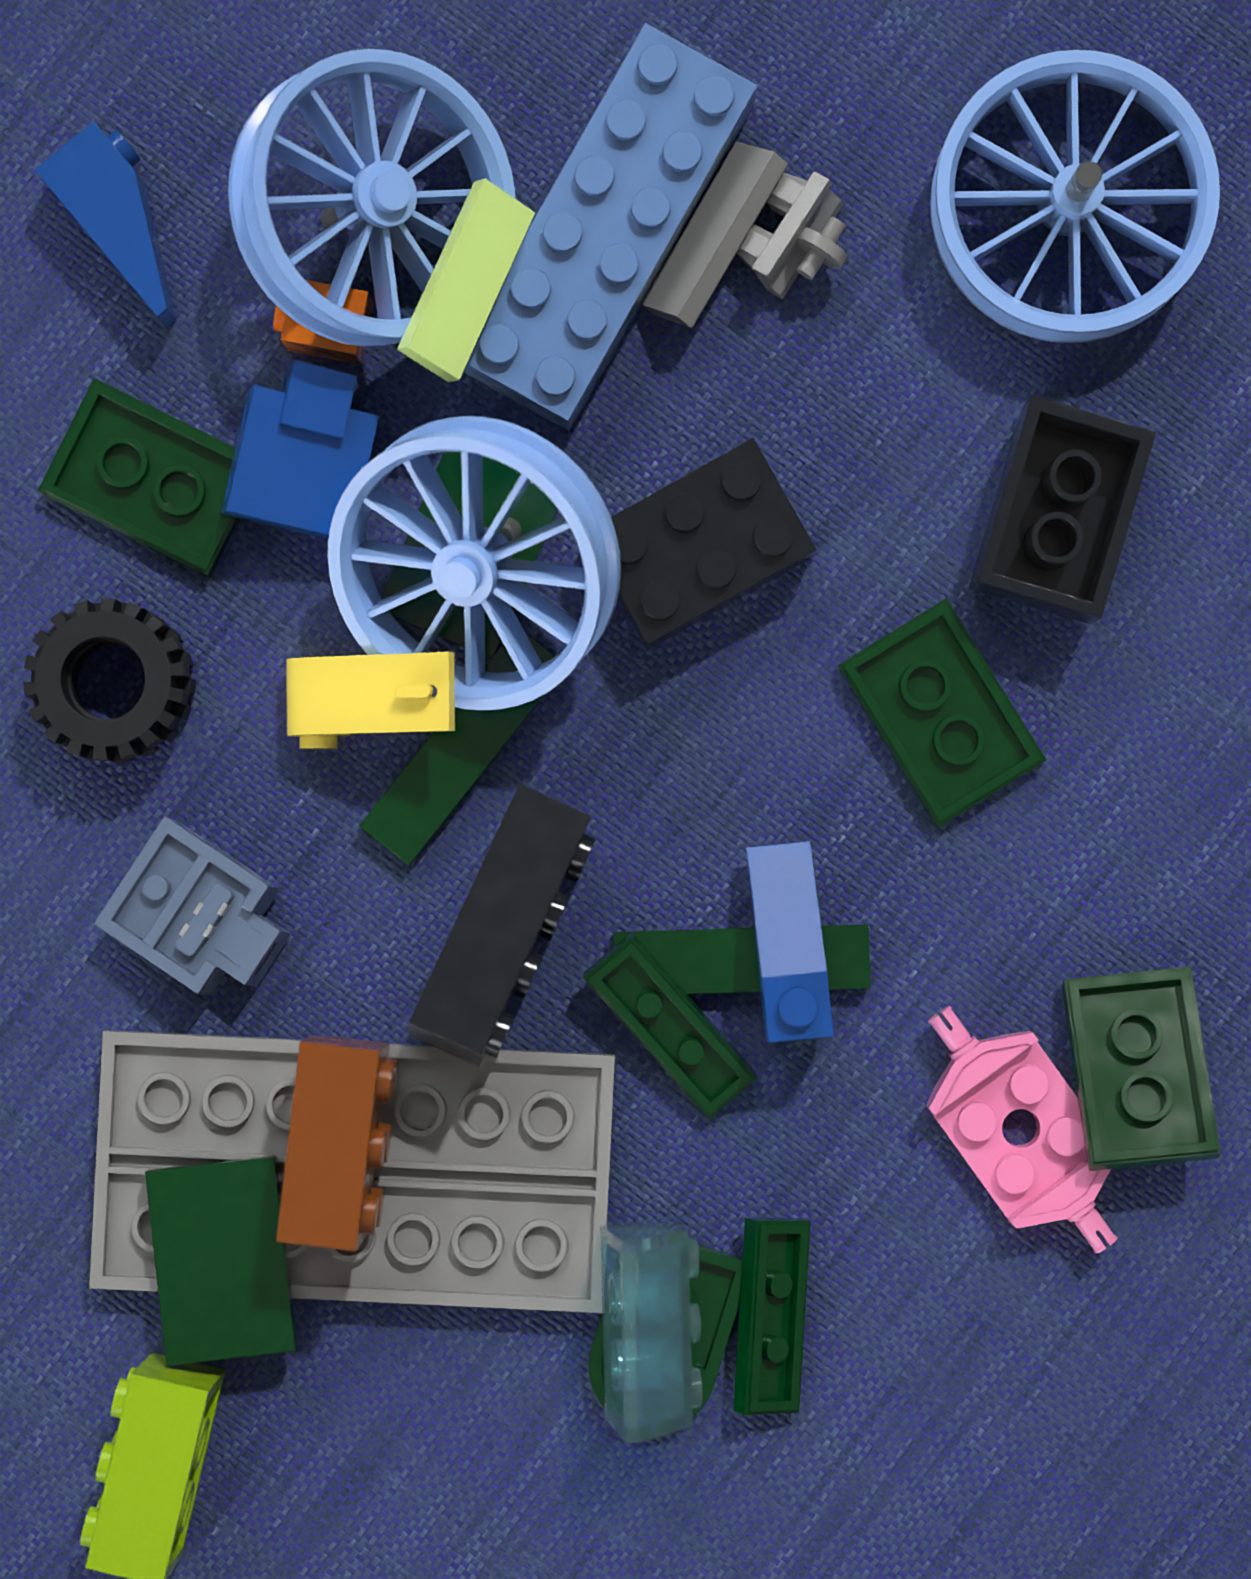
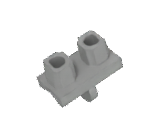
M816 172L812 173L808 181L786 173L782 174L768 198L767 204L772 211L783 216V220L774 234L753 224L736 253L740 260L755 272L765 289L781 299L784 298L799 274L809 280H813L822 264L835 269H842L848 259L845 251L836 244L846 228L843 222L835 218L843 203L830 190L831 181Z

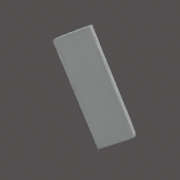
M735 142L646 293L641 305L655 316L692 328L787 168L788 163L774 151Z

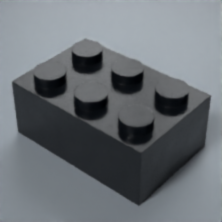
M1032 395L1021 408L968 589L1086 624H1092L1101 619L1156 432Z
M754 438L611 517L620 550L621 577L618 599L647 650L813 557L817 550Z

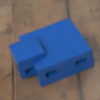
M294 360L287 365L282 391L253 385L248 389L220 514L329 539L331 522L343 492L356 474L369 463L379 420L377 415L350 409L357 379L356 375Z

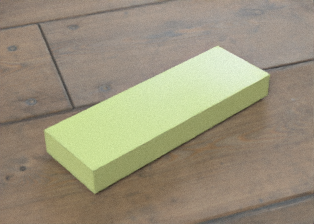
M485 178L473 183L397 348L398 351L448 383L460 380L535 215L534 211Z

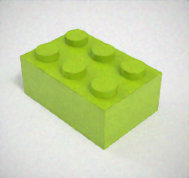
M151 1353L137 1368L131 1367L127 1379L120 1378L111 1407V1417L120 1419L119 1427L114 1434L112 1443L105 1442L102 1448L95 1481L105 1483L104 1490L99 1497L97 1506H90L81 1533L80 1545L90 1547L86 1569L129 1579H168L183 1555L224 1381L225 1369L199 1363L166 1366L165 1355Z

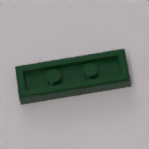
M632 932L583 973L585 981L708 1119L757 1079L756 1071Z
M745 1218L733 1407L735 1412L744 1415L799 1413L810 1220L802 1218Z

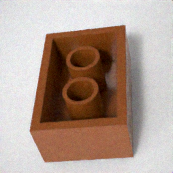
M312 1035L300 1041L276 1242L357 1251L367 1235H374L375 1228L380 1227L384 1189L373 1187L375 1169H382L383 1163H387L392 1124L381 1123L383 1102L389 1103L390 1098H395L399 1072V1059L388 1058L390 1043Z

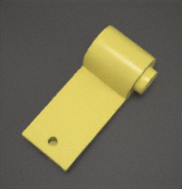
M431 652L287 659V736L299 737V749H338V737L351 736L350 734L455 731L454 653ZM433 687H436V689H437V694H436V696L433 698V697H432V693H433V689H432V688H433Z

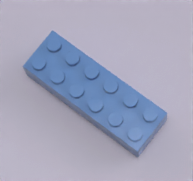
M645 23L526 232L463 373L570 432L638 312L642 300L681 236L755 104L758 85Z

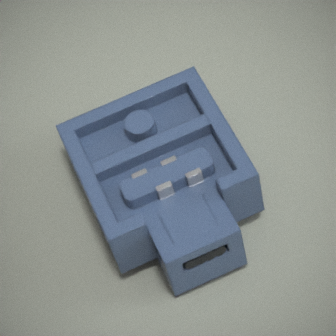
M166 816L163 817L94 922L96 926L195 993L211 996L225 973H228L244 985L257 987L291 935L290 932L264 916V913L280 890L278 887L179 821Z

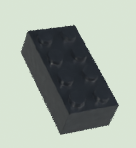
M522 784L518 785L409 1020V1036L477 1067L480 1066L485 1053L495 1058L498 1057L515 1017L505 1012V1009L512 994L524 1000L542 956L533 953L532 950L539 936L551 941L569 899L568 896L559 893L565 878L574 883L578 882L592 851L596 838L586 834L591 819L590 815Z

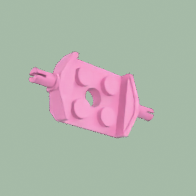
M950 1005L939 1011L949 1024V1029L939 1015L935 1014L932 1016L928 1023L933 1026L948 1049L951 1050L948 1054L951 1061L936 1083L926 1107L1011 1225L1017 1229L1067 1219L1069 1222H1075V1225L1091 1245L1095 1254L1106 1249L1097 1236L1096 1231L1111 1246L1118 1237L1114 1235L1098 1211L1094 1209L1096 1205L1094 1200L1111 1169L1089 1171L1078 1097L1037 1042L1039 1040L1035 1034L1025 1031L977 1040L975 1036L970 1037V1034L955 1015ZM1018 1109L1028 1110L1032 1113L1037 1124V1130L1033 1139L1023 1145L1008 1143L1002 1132V1124L1005 1117L1010 1112Z

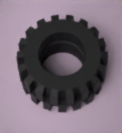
M101 598V603H92L85 600L74 604L75 611L69 614L63 611L58 612L50 619L54 626L48 633L39 630L32 642L38 644L39 648L35 657L26 656L24 669L31 671V682H23L24 695L33 699L35 707L29 709L34 721L43 724L47 729L44 734L53 743L66 747V751L103 762L114 761L122 763L134 761V757L140 755L147 757L159 751L157 746L163 741L171 742L179 733L175 729L181 719L187 720L192 709V707L187 706L189 694H195L196 680L190 678L189 668L194 667L190 653L184 651L181 645L184 641L179 634L165 624L163 619L133 603L129 602L127 604L116 599ZM109 644L124 645L132 649L139 656L145 672L143 693L137 704L125 715L116 719L95 717L84 708L78 695L77 679L80 668L86 658L96 649Z

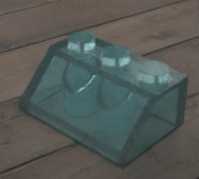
M676 1222L601 1226L605 1420L626 1443L643 1442L693 1427V1408L701 1407L703 1397L699 1368H692L691 1343L699 1342L701 1337L699 1307L697 1303H690V1278H697L699 1274L697 1240L695 1238L689 1239L688 1229Z

